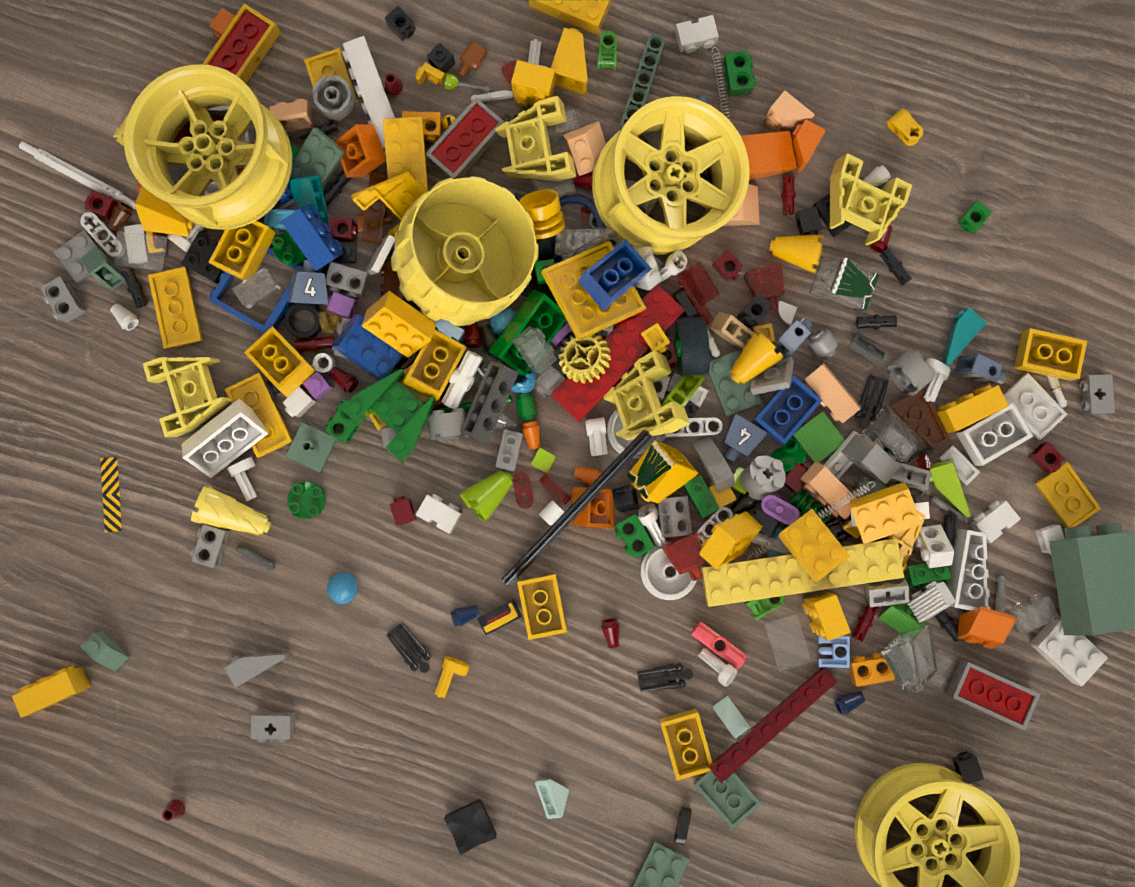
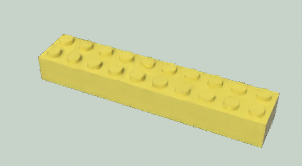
M898 539L842 546L850 557L816 583L792 554L727 563L717 570L713 566L700 567L706 605L711 607L904 578Z

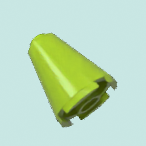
M499 470L460 493V497L469 509L472 508L475 512L474 514L480 520L486 522L513 485L511 481L513 477L508 471L505 470L503 472Z

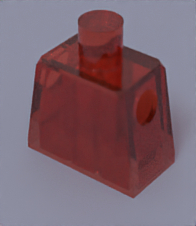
M781 263L746 272L743 277L752 296L754 297L758 292L773 304L768 311L778 309L777 298L785 294Z
M697 531L663 546L664 553L680 575L689 572L692 581L703 577L699 567L704 565L706 560L699 555L702 546Z

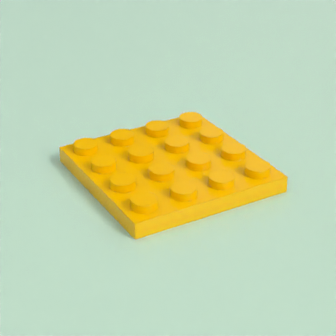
M610 241L545 268L541 272L578 341L646 309L637 290L633 287L603 311L579 284L578 280L583 273L613 250Z

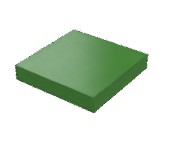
M823 411L792 435L801 444V448L813 463L815 461L818 463L845 441Z

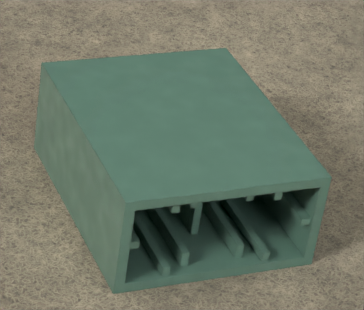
M1121 522L1096 525L1097 536H1091L1090 526L1064 528L1066 539L1049 541L1064 635H1099L1135 629V532L1123 533Z

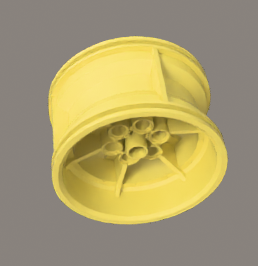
M198 64L170 70L157 77L140 93L127 117L124 130V149L132 173L145 189L157 198L171 204L177 212L195 224L218 230L246 226L268 213L279 201L288 185L292 170V149L284 127L259 102L253 91L240 78L225 69ZM217 106H230L223 121L214 122L207 109ZM190 121V132L193 137H184L180 142L173 143L183 126ZM253 123L256 130L255 144L240 141ZM168 164L187 165L189 170L175 185L169 174ZM238 167H245L244 170H243V171L240 173V175H239V174H238V171H237V168H238ZM212 181L220 189L212 194L202 196Z
M672 96L657 99L636 111L623 125L621 130L601 150L592 176L594 203L605 226L621 242L626 239L632 246L642 245L651 247L653 254L656 255L672 254L676 250L682 251L692 246L704 236L725 225L736 214L743 203L748 189L749 159L744 142L734 125L713 106L690 97ZM662 131L659 151L638 137L646 133ZM684 139L692 144L695 149L686 152ZM666 155L670 156L672 162L666 159ZM625 159L634 162L641 169L644 176L629 189H627L624 175ZM649 164L654 165L656 171L651 170ZM682 165L688 169V173L683 170ZM709 168L713 185L700 177V173ZM650 183L656 186V191L651 189ZM683 185L688 187L689 192L683 189ZM667 194L672 196L673 201L668 200ZM658 199L659 204L663 208L665 224L647 216L639 209L638 205ZM686 200L698 203L706 209V212L699 220L690 224H686Z
M911 763L888 771L869 787L856 813L854 833L860 859L869 874L881 887H909L899 881L893 874V871L918 866L916 887H942L946 874L958 882L951 887H1014L1020 866V847L1015 828L1005 810L992 797L972 784L962 782V776L936 764ZM940 794L938 804L928 817L909 804L912 800L924 795ZM963 800L973 809L980 824L957 826ZM894 817H896L910 836L897 846L886 849L888 830ZM943 819L942 825L936 827V822ZM923 824V830L916 832L917 827ZM957 834V838L954 841H950L951 836ZM919 844L918 849L912 852V846ZM981 849L979 857L973 866L966 857V853ZM952 853V858L945 861V857ZM933 859L932 864L926 866L927 860Z

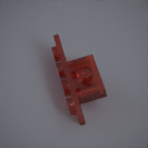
M698 262L685 272L683 270L677 274L676 277L678 278L677 282L680 288L686 291L688 299L697 308L699 317H704L706 324L713 322L714 318L705 304L720 295L702 264Z

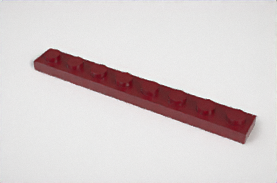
M826 667L820 668L707 766L715 778L722 784L833 687L837 681Z

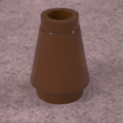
M118 202L113 207L107 226L114 231H118L132 216L131 212L133 209L122 202Z

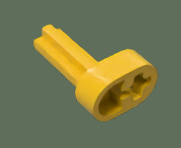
M448 656L444 657L441 665L443 671L435 691V695L440 698L446 697L454 673L466 676L470 667L469 664Z

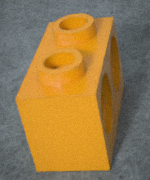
M402 111V118L422 117L424 140L426 142L435 143L442 136V116L440 112ZM428 126H436L434 131H427Z
M882 652L873 653L872 657L865 658V656H855L850 661L851 681L856 687L895 680L893 667L884 658ZM883 662L884 669L878 672L877 664ZM864 665L865 672L862 675H858V668Z

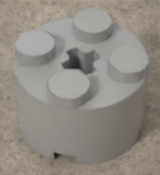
M337 75L325 76L320 78L314 85V102L325 117L341 121L354 109L356 101L349 84L342 77Z
M906 351L887 368V371H891L889 377L896 387L901 391H909L908 395L910 396L916 395L932 381L935 375L934 369L925 363L923 356L918 351Z
M453 409L450 413H444V410L433 411L431 416L428 417L431 440L434 441L435 437L438 438V441L459 439V436L463 434L460 431L467 417L464 409Z
M769 456L756 457L745 467L740 475V483L743 490L746 489L750 493L748 495L756 500H763L768 495H774L784 486L786 479L783 463Z

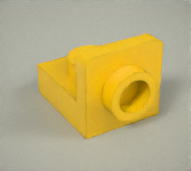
M426 62L422 67L418 68L415 75L417 83L421 86L426 78L435 85L439 83L443 86L446 81L445 73Z
M658 323L641 333L651 352L655 350L662 354L668 350L667 345H669L670 341Z

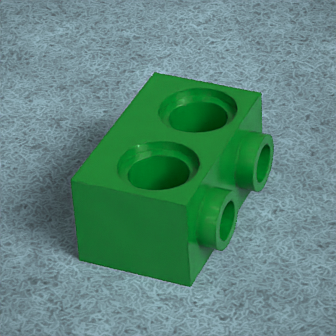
M748 50L725 53L723 64L728 96L751 94L756 86L755 75L751 73L753 60L752 57H749ZM734 62H741L743 66L737 67ZM743 80L745 81L746 85H739L737 81Z
M345 399L344 402L341 401L336 407L337 413L335 416L330 417L327 421L325 432L348 445L359 426L343 413L342 408L349 401ZM338 424H343L344 431L341 434L336 432Z
M701 475L694 477L683 485L700 518H704L720 509Z
M636 514L615 524L617 529L614 532L619 540L623 538L626 544L623 548L628 557L633 556L635 559L655 548ZM626 523H631L634 527L631 534H625L623 531V526ZM635 540H641L643 543V548L639 551H635L632 547Z
M927 563L908 566L903 570L909 589L925 587L934 581L937 584L941 582L946 583L952 579L949 566L929 568Z

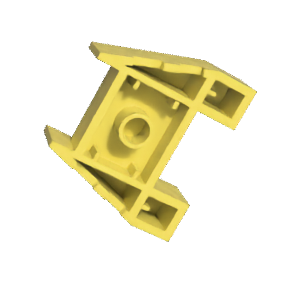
M558 96L539 100L533 104V107L527 111H522L513 120L506 121L495 128L502 138L507 137L512 166L502 168V171L508 177L547 181H562L576 177L574 160L568 152L556 155L551 153L547 127L567 122L564 103Z
M847 153L835 161L830 176V228L833 229L843 224L844 221L850 222L869 231L865 245H869L880 240L886 232V228L897 217V213L905 206L912 185L896 177L884 183L882 190L858 179L864 161Z
M655 350L638 359L634 364L635 367L629 373L626 372L622 376L621 382L616 387H612L603 396L605 400L616 404L624 428L615 434L626 440L635 439L643 430L648 431L651 436L673 433L690 424L684 406L672 401L661 407L653 383L672 372L666 356Z
M160 357L143 363L148 382H168L177 413L159 419L165 437H178L193 432L232 401L231 398H217L208 366L219 363V359L210 357Z

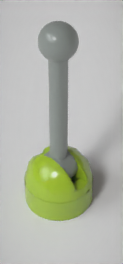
M446 75L445 89L454 90L458 86L481 90L486 94L491 90L489 86L481 87L458 81L455 75Z

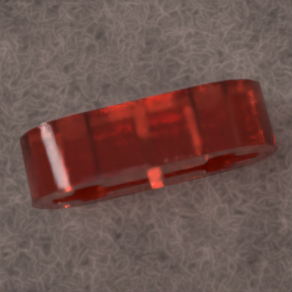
M518 473L513 478L516 502L520 508L527 509L534 502L531 481L527 474ZM519 476L527 479V482L524 483L525 490H521V485L516 483L519 480ZM522 492H525L526 497L530 498L527 506L520 503V499L523 498Z
M546 474L539 479V482L565 505L571 500V497Z

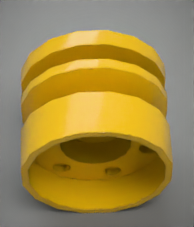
M548 189L538 190L520 199L519 203L533 220L536 239L552 237L564 229L565 221L560 210L561 205L556 191Z

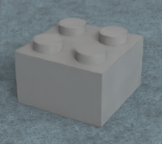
M855 434L841 451L864 474L884 484H887L901 467L895 461L897 458L893 454L883 450L885 447L877 440L873 442L866 435L861 437Z

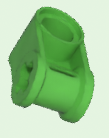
M605 31L600 37L597 70L612 68L616 71L617 36L612 31ZM609 39L613 41V44L605 45L604 41Z
M778 596V600L774 603H771L769 598L746 601L745 605L749 606L754 615L753 619L758 620L780 607L784 602V597Z

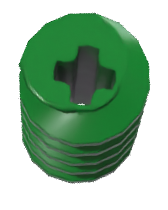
M803 488L798 493H795L788 502L791 505L794 504V507L800 510V517L813 509L820 518L818 512L823 516L821 510L825 511L824 507L818 508V501L812 503L814 497H807L808 491L801 492ZM828 512V516H826L825 514L824 518L821 516V520L823 523H825L831 516V514H829Z

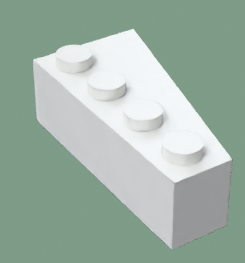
M957 529L953 563L950 567L952 579L947 584L949 591L956 600V603L951 605V607L973 610L981 606L991 609L988 605L990 592L987 589V577L989 575L988 569H986V533Z

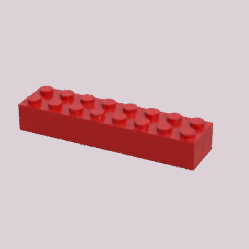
M658 284L642 299L646 309L621 321L603 340L607 342V347L611 351L608 354L611 356V360L607 361L609 368H603L606 371L605 374L599 373L600 379L593 377L592 383L587 379L585 384L580 380L574 382L573 378H567L551 395L578 423L622 379V376L634 366L637 360L642 358L650 349L641 333L656 323L659 324L665 333L676 322V319H679L684 313L685 309ZM583 367V368L578 369V370H584V369H588V368H587V367Z

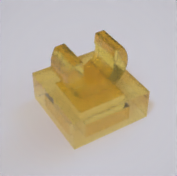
M326 312L318 313L322 332L326 335L334 333L332 326L338 325L340 322L337 315L329 317V314Z

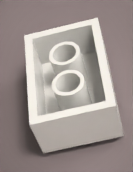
M1014 403L1008 404L1009 407L981 419L956 433L975 466H983L1033 437Z
M1054 616L1029 643L1071 683L1081 687L1108 659L1084 635H1064L1060 616Z

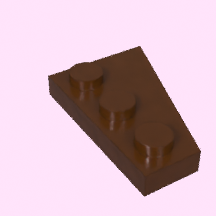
M926 389L920 390L914 396H908L889 405L930 448L934 449L951 441L933 403L926 401V398H924Z

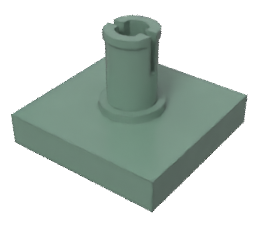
M302 422L286 457L322 473L337 439Z

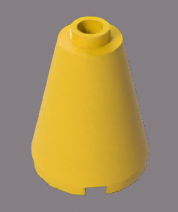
M824 235L776 237L775 240H771L769 251L772 252L774 257L809 272L816 273L817 269H814V266L819 265L823 247L820 239L824 240Z
M755 331L730 369L732 373L730 377L737 384L740 382L745 384L783 359V355L781 352L776 354L774 344L763 334H758V331Z

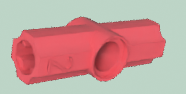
M701 621L696 624L691 632L693 637L737 669L744 664L748 657L747 654ZM718 640L724 642V646L720 650L714 647L715 642Z

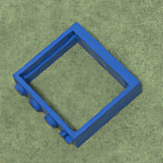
M269 247L266 253L275 257L272 248ZM299 264L288 265L297 271H303V267ZM223 272L220 276L219 284L210 292L209 301L263 333H266L272 326L277 330L285 317L286 311L293 304L287 301L291 282L263 326L220 301L234 276Z

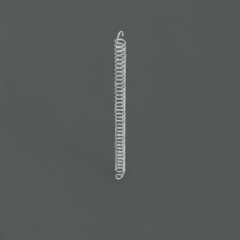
M729 105L721 106V110H722V111H724V110H729V108H727V109H722V107H727V106H729Z
M854 490V495L850 492L851 497L855 498L856 495L860 497V494L858 495ZM834 502L835 507L837 506L838 508H841L840 505L844 507V504L842 505V504L840 503L839 506H838V505ZM774 539L775 544L777 543V544L780 545V542H782V541L780 540L779 543H778V542ZM761 546L763 552L758 548L760 554L755 550L757 556L755 554L754 556L758 558V555L761 556V553L764 554V551H767Z

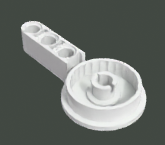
M616 409L609 419L607 434L612 447L621 454L634 439L626 440L616 436L615 433L624 428L618 409ZM714 417L688 418L690 423L694 422L698 425L699 429L696 433L689 430L688 424L679 429V432L676 434L667 433L652 436L632 459H640L654 440L662 443L664 439L671 437L717 435L722 430V422ZM709 422H715L717 424L718 428L716 432H712L708 429Z
M721 507L713 512L684 543L667 542L662 547L654 546L655 548L646 553L641 563L640 572L644 586L652 595L664 600H676L684 597L693 589L698 578L696 558L703 547L700 546V548L694 549L691 543L695 538H698L702 545L708 537H711V535L705 533V527L709 524L713 526L717 523L722 524L724 521L718 518V514L722 510L726 511L727 518L731 519L733 514L730 509ZM669 566L675 569V574L671 577L665 575V569Z

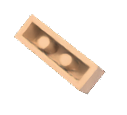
M824 363L805 378L806 387L812 392L815 391L819 398L822 399L821 404L824 407H829L831 410L830 415L835 421L840 420L841 423H844L861 409L860 404Z
M815 461L800 478L805 483L804 488L811 494L815 493L817 495L816 500L820 504L829 506L832 516L846 519L851 514L847 497L848 494L852 499L850 491L824 465ZM841 498L844 501V507L840 505L841 508L837 507V510L834 509V512H832L831 504L835 507V502L839 506L837 500L842 504Z

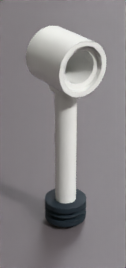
M320 353L315 356L313 364L310 366L315 372L329 373L336 367V360L330 354ZM323 358H327L329 361V365L326 368L321 366ZM271 381L266 382L267 389L272 396L280 393Z

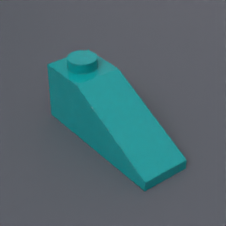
M319 174L301 176L289 180L290 190L299 208L309 204L312 207L314 206L320 214L319 218L321 221L329 225V217Z
M971 308L964 311L961 309L953 317L955 321L951 324L941 361L947 366L955 360L987 324Z

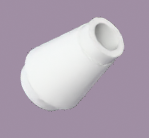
M882 165L880 167L877 166L863 181L878 187L888 182L891 176L885 166Z
M119 303L111 307L110 311L122 329L130 331L138 325L137 315Z

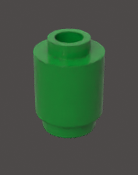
M531 392L516 395L517 400L515 402L519 419L523 418V421L534 420V416L538 415L535 399L532 397Z

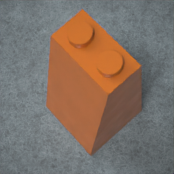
M790 131L741 136L749 159V180L786 174L797 169Z

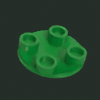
M288 231L281 233L273 239V254L280 262L287 265H297L307 260Z
M310 481L294 484L287 497L289 511L297 518L305 520L318 516L323 511L326 503L323 489Z

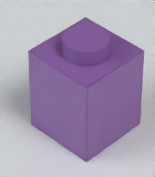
M333 292V295L329 296L328 305L326 306L329 312L351 319L354 316L358 302L355 299Z
M318 371L303 382V385L317 400H320L334 389L325 376Z

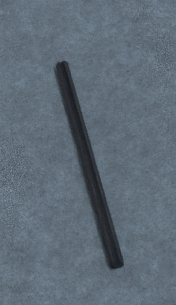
M643 430L502 578L506 586H511L643 448L652 438L648 431Z

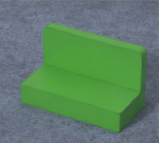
M908 603L889 605L879 616L880 620L908 639H912L922 631L926 621L918 622Z

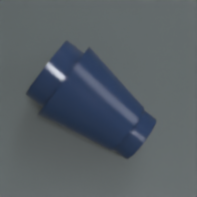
M477 605L454 608V611L450 612L454 626L459 625L460 627L480 616Z
M859 691L838 696L834 703L841 715L844 713L848 714L864 703L865 697Z

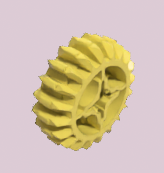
M592 334L579 341L577 338L570 336V342L564 341L566 347H560L562 354H559V359L561 360L559 365L563 367L562 372L567 374L566 376L569 379L573 378L574 382L580 380L584 384L587 379L592 383L593 377L600 379L598 374H605L606 371L603 368H609L607 361L611 360V356L608 355L611 351L607 347V342L603 341V338L596 334ZM581 353H583L585 356H587L586 358H587L588 362H586V360L583 359V356H582ZM583 367H587V368H588V369H584V370H578V369H581V368H583Z

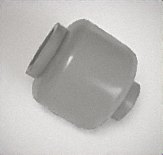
M819 329L810 336L809 346L818 357L829 358L836 353L835 349L838 346V341L829 330Z

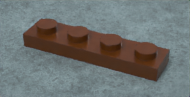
M370 171L368 188L388 180V174ZM378 199L365 210L361 242L381 244L386 207L381 199Z

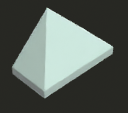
M728 696L712 706L735 739L751 728Z
M551 779L535 781L547 819L561 818L564 813L569 789Z

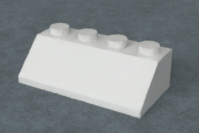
M238 399L182 443V457L212 478L265 437L268 431L253 409Z

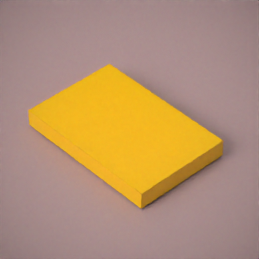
M340 48L304 59L313 88L320 78L337 75L346 80L354 94L355 103H358Z
M1064 462L1057 471L1048 473L1034 483L1065 528L1077 527L1101 510L1068 462Z

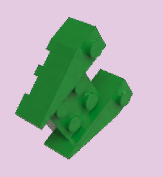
M399 369L355 394L342 408V411L358 426L373 413L397 433L394 439L386 446V449L403 464L416 449L436 401L435 397L432 396L424 404L399 382L405 375L403 370Z

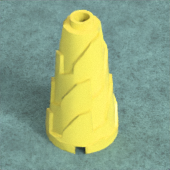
M205 485L201 490L194 506L197 512L193 511L191 521L196 523H204L223 529L228 528L256 535H263L264 532L268 533L271 522L268 521L269 518H266V515L253 510L208 485Z

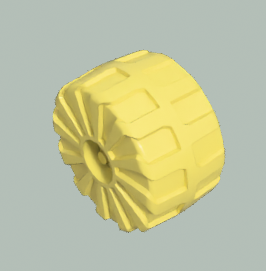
M471 176L470 178L459 179L448 178L438 182L430 191L422 194L412 203L402 217L394 235L395 250L391 256L392 271H397L401 293L408 302L412 300L419 306L424 316L434 321L440 319L447 320L456 326L471 325L476 321L489 319L502 312L526 288L532 278L531 272L534 264L538 260L539 247L536 243L534 223L530 214L525 211L515 198V195L509 190L488 182L484 178ZM458 252H460L461 255L465 257V259L460 258Z

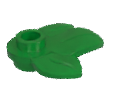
M789 439L786 444L782 445V448L774 450L770 457L780 460L783 463L784 471L788 472L795 467L796 463H803L805 461L806 452L801 449V444L798 441Z

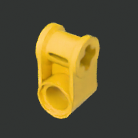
M901 108L886 122L889 129L906 146H914L923 135L922 127L904 108Z

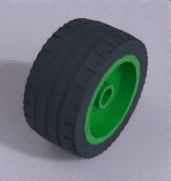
M687 317L676 319L675 339L680 375L693 376L709 373L710 347L705 318Z

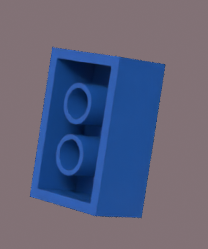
M309 204L299 208L281 222L315 271H317L344 252L342 251L341 243L331 235L330 227L319 218L318 210Z
M625 239L585 271L578 282L600 308L605 311L644 279L652 268Z
M361 314L354 315L332 347L374 379L380 381L390 374L403 354L363 328L361 325L364 316Z
M792 375L790 388L777 390L752 421L762 430L766 431L778 444L784 445L821 403L822 399Z

